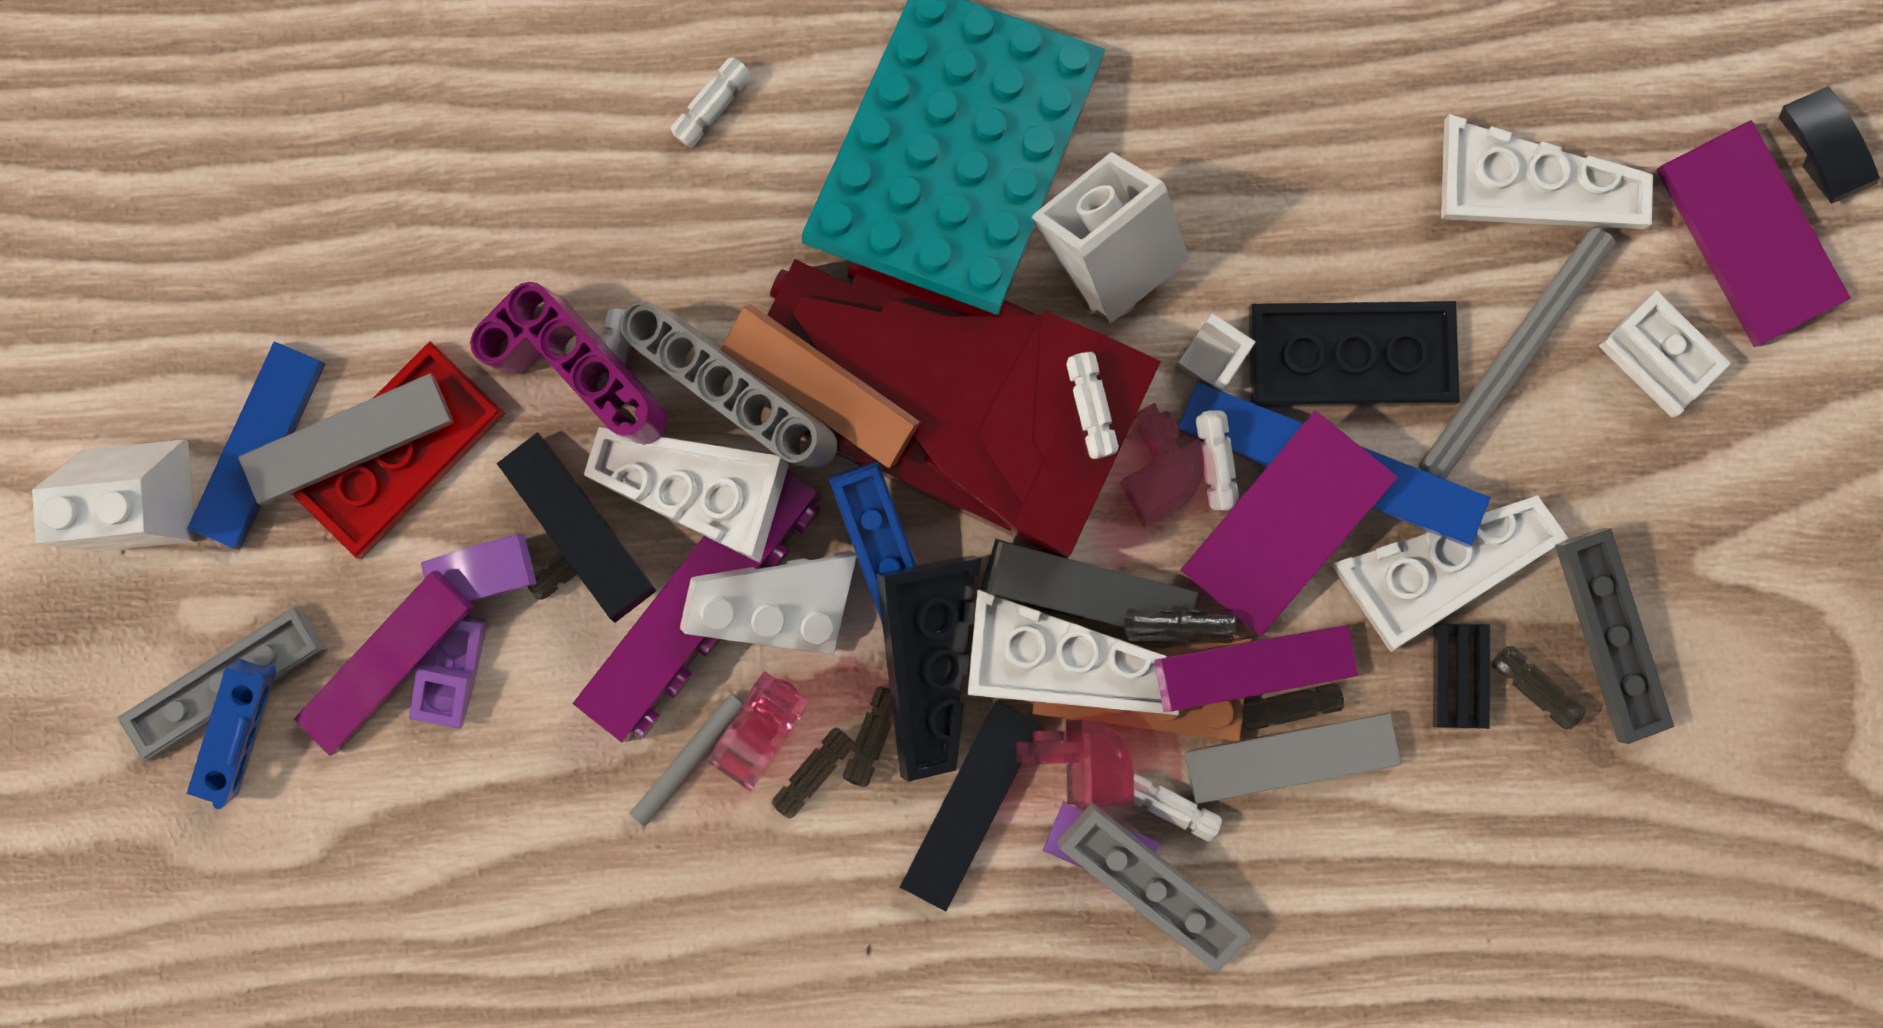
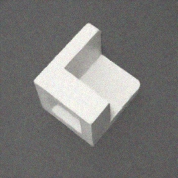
M1211 314L1176 366L1202 384L1222 391L1256 341L1216 315Z

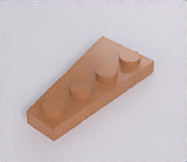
M1252 638L1153 649L1150 651L1171 657L1249 643L1252 641ZM1245 698L1179 710V715L1033 701L1032 714L1239 742Z

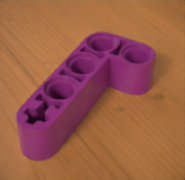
M535 282L519 284L473 331L470 345L475 358L506 374L515 375L524 372L542 355L605 426L616 435L632 442L646 445L661 438L665 432L668 422L667 414L658 400L565 299ZM544 302L543 312L534 320L535 309ZM576 336L575 348L566 355V344L571 338ZM508 338L507 349L499 356V347ZM609 371L607 385L602 390L597 391L598 379L603 373ZM627 403L635 407L634 413L638 420L636 421V418L621 406Z

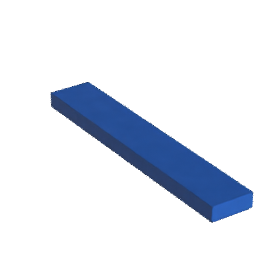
M1197 382L1177 432L1204 442V439L1198 437L1196 418L1205 411L1222 410L1227 415L1229 432L1224 433V435L1231 440L1232 453L1267 467L1304 423ZM1362 447L1398 477L1371 509L1468 548L1472 546L1491 497Z

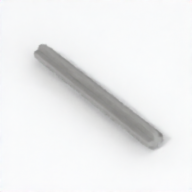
M1594 227L1585 234L1419 464L1420 470L1446 479L1612 249L1615 239L1611 234L1600 227Z

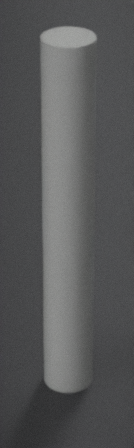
M732 693L729 694L632 809L630 815L643 826L649 823L745 709L746 705Z

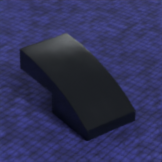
M1830 86L1783 106L1779 119L1807 154L1802 167L1831 204L1878 183L1880 176L1869 149L1850 114Z

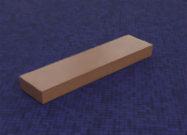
M752 304L742 308L720 351L887 468L896 465L920 424L919 420Z

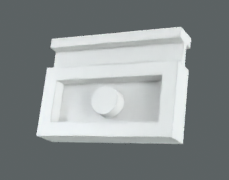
M1658 291L1649 294L1598 345L1671 418L1679 416L1684 411V408L1692 400L1696 399L1731 364Z

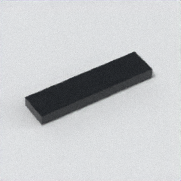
M538 432L496 463L609 619L616 623L657 591L558 456Z
M996 700L994 701L900 885L901 889L945 912L947 911L1042 724Z

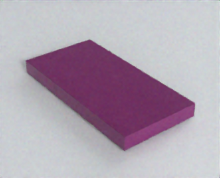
M1752 120L1656 169L1753 347L1759 346L1851 299Z
M1314 410L1180 571L1261 637L1398 477L1318 411Z

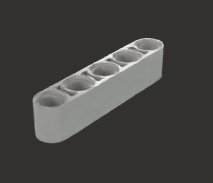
M636 302L630 305L621 318L620 330L622 337L630 346L777 456L788 462L808 468H821L834 458L838 440L835 432L828 425L720 351L721 346L679 315L649 302ZM657 320V329L650 338L649 330L651 325ZM694 347V358L692 362L688 366H686V356L688 352ZM732 374L733 385L730 391L724 395L723 384L726 378ZM771 402V416L766 423L762 424L761 412L763 407ZM810 430L812 435L810 447L801 454L799 448L801 437Z

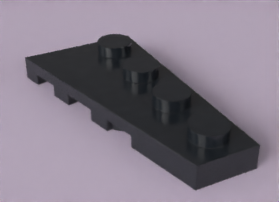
M974 555L876 574L900 777L908 782L956 771L964 704L960 702L963 676L968 674L970 655L966 654L969 624H974L976 602L972 601L974 578L975 576L979 577L981 558Z

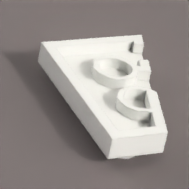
M851 551L833 553V557L815 560L803 558L787 561L785 565L761 569L750 567L691 577L680 629L684 634L834 655L857 555Z

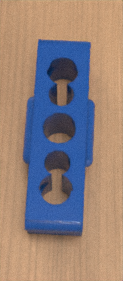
M237 659L225 667L186 794L213 802V806L216 809L226 806L238 795L277 672L273 664L263 667Z

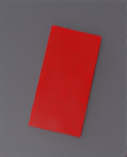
M431 341L373 398L431 374L436 378L454 423L292 493L357 559H362L506 414Z

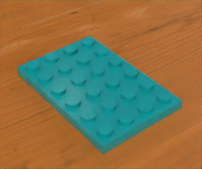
M908 0L803 229L802 244L999 315L1035 228V221L1031 217L1044 206L1102 64L1105 49L967 0Z

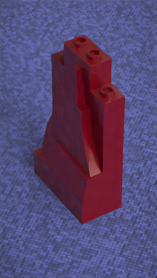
M794 259L789 271L781 269L770 291V297L775 300L767 316L920 421L918 428L896 465L887 468L879 462L884 477L1048 554L1068 558L1071 555L1161 363L1160 360L1046 310L1043 311L1042 315H1037L1005 300L999 315L854 262L851 263L847 277L853 279L851 285ZM1084 352H1093L1096 355L1100 371L1096 377L1097 380H1102L1112 419L1109 428L1115 431L1119 446L1117 453L1098 459H1093L1089 456L1085 440L1086 436H1089L1088 431H1083L1073 393L1076 383L1075 381H1070L1066 365L1069 357ZM810 430L805 432L801 438L811 442L812 435ZM833 430L838 440L837 455L859 465L876 460Z

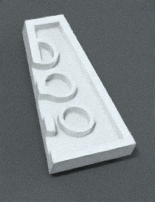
M1451 114L1445 118L1441 219L1646 229L1652 225L1653 174L1593 156L1583 158L1561 151L1562 147L1546 142L1536 144L1511 136L1512 132L1495 127H1490L1489 129L1466 123L1467 119Z
M599 427L584 475L593 482L760 563L789 462L777 455L661 437L653 443L643 445L616 435L608 428Z
M1537 495L1486 512L1473 544L1469 548L1431 532H1426L1423 535L1399 543L1395 542L1354 558L1350 557L1335 562L1332 567L1385 645L1392 652L1555 548L1556 544L1564 542L1568 537Z
M977 590L968 695L1179 715V710L1172 712L1163 711L1154 659L1167 656Z

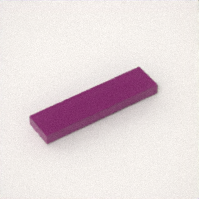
M439 571L430 572L301 710L294 720L329 756L338 753L466 617L474 606Z
M1349 625L1154 659L1164 712L1358 676Z

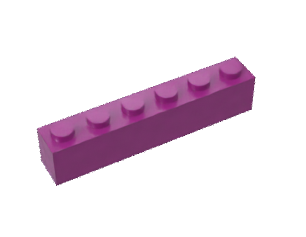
M787 469L760 563L703 536L572 704L621 743L631 741L634 736L642 740L660 718V714L654 711L667 694L675 698L693 674L687 668L696 656L701 653L707 657L721 640L684 634L680 629L691 577L750 567L761 569L779 566L789 552L783 546L795 530L803 534L820 513L821 509L815 505L821 498L819 494Z

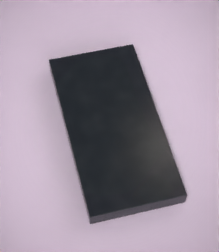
M1456 301L1251 304L1249 306V336L1252 340L1256 341L1250 350L1251 403L1261 407L1456 405L1460 403Z

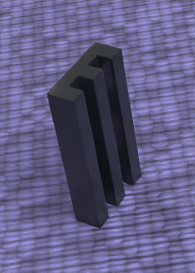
M1434 624L1433 727L1490 729L1489 624ZM1449 634L1456 635V717H1448ZM1469 635H1474V718H1469Z

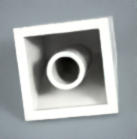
M1110 152L1031 217L1086 307L1109 324L1129 313L1138 301L1158 285L1169 281L1175 274V271L1190 260L1168 190L1164 183L1113 152Z
M187 440L82 450L32 489L36 544L99 552L195 542V532L187 529L193 516L189 445Z

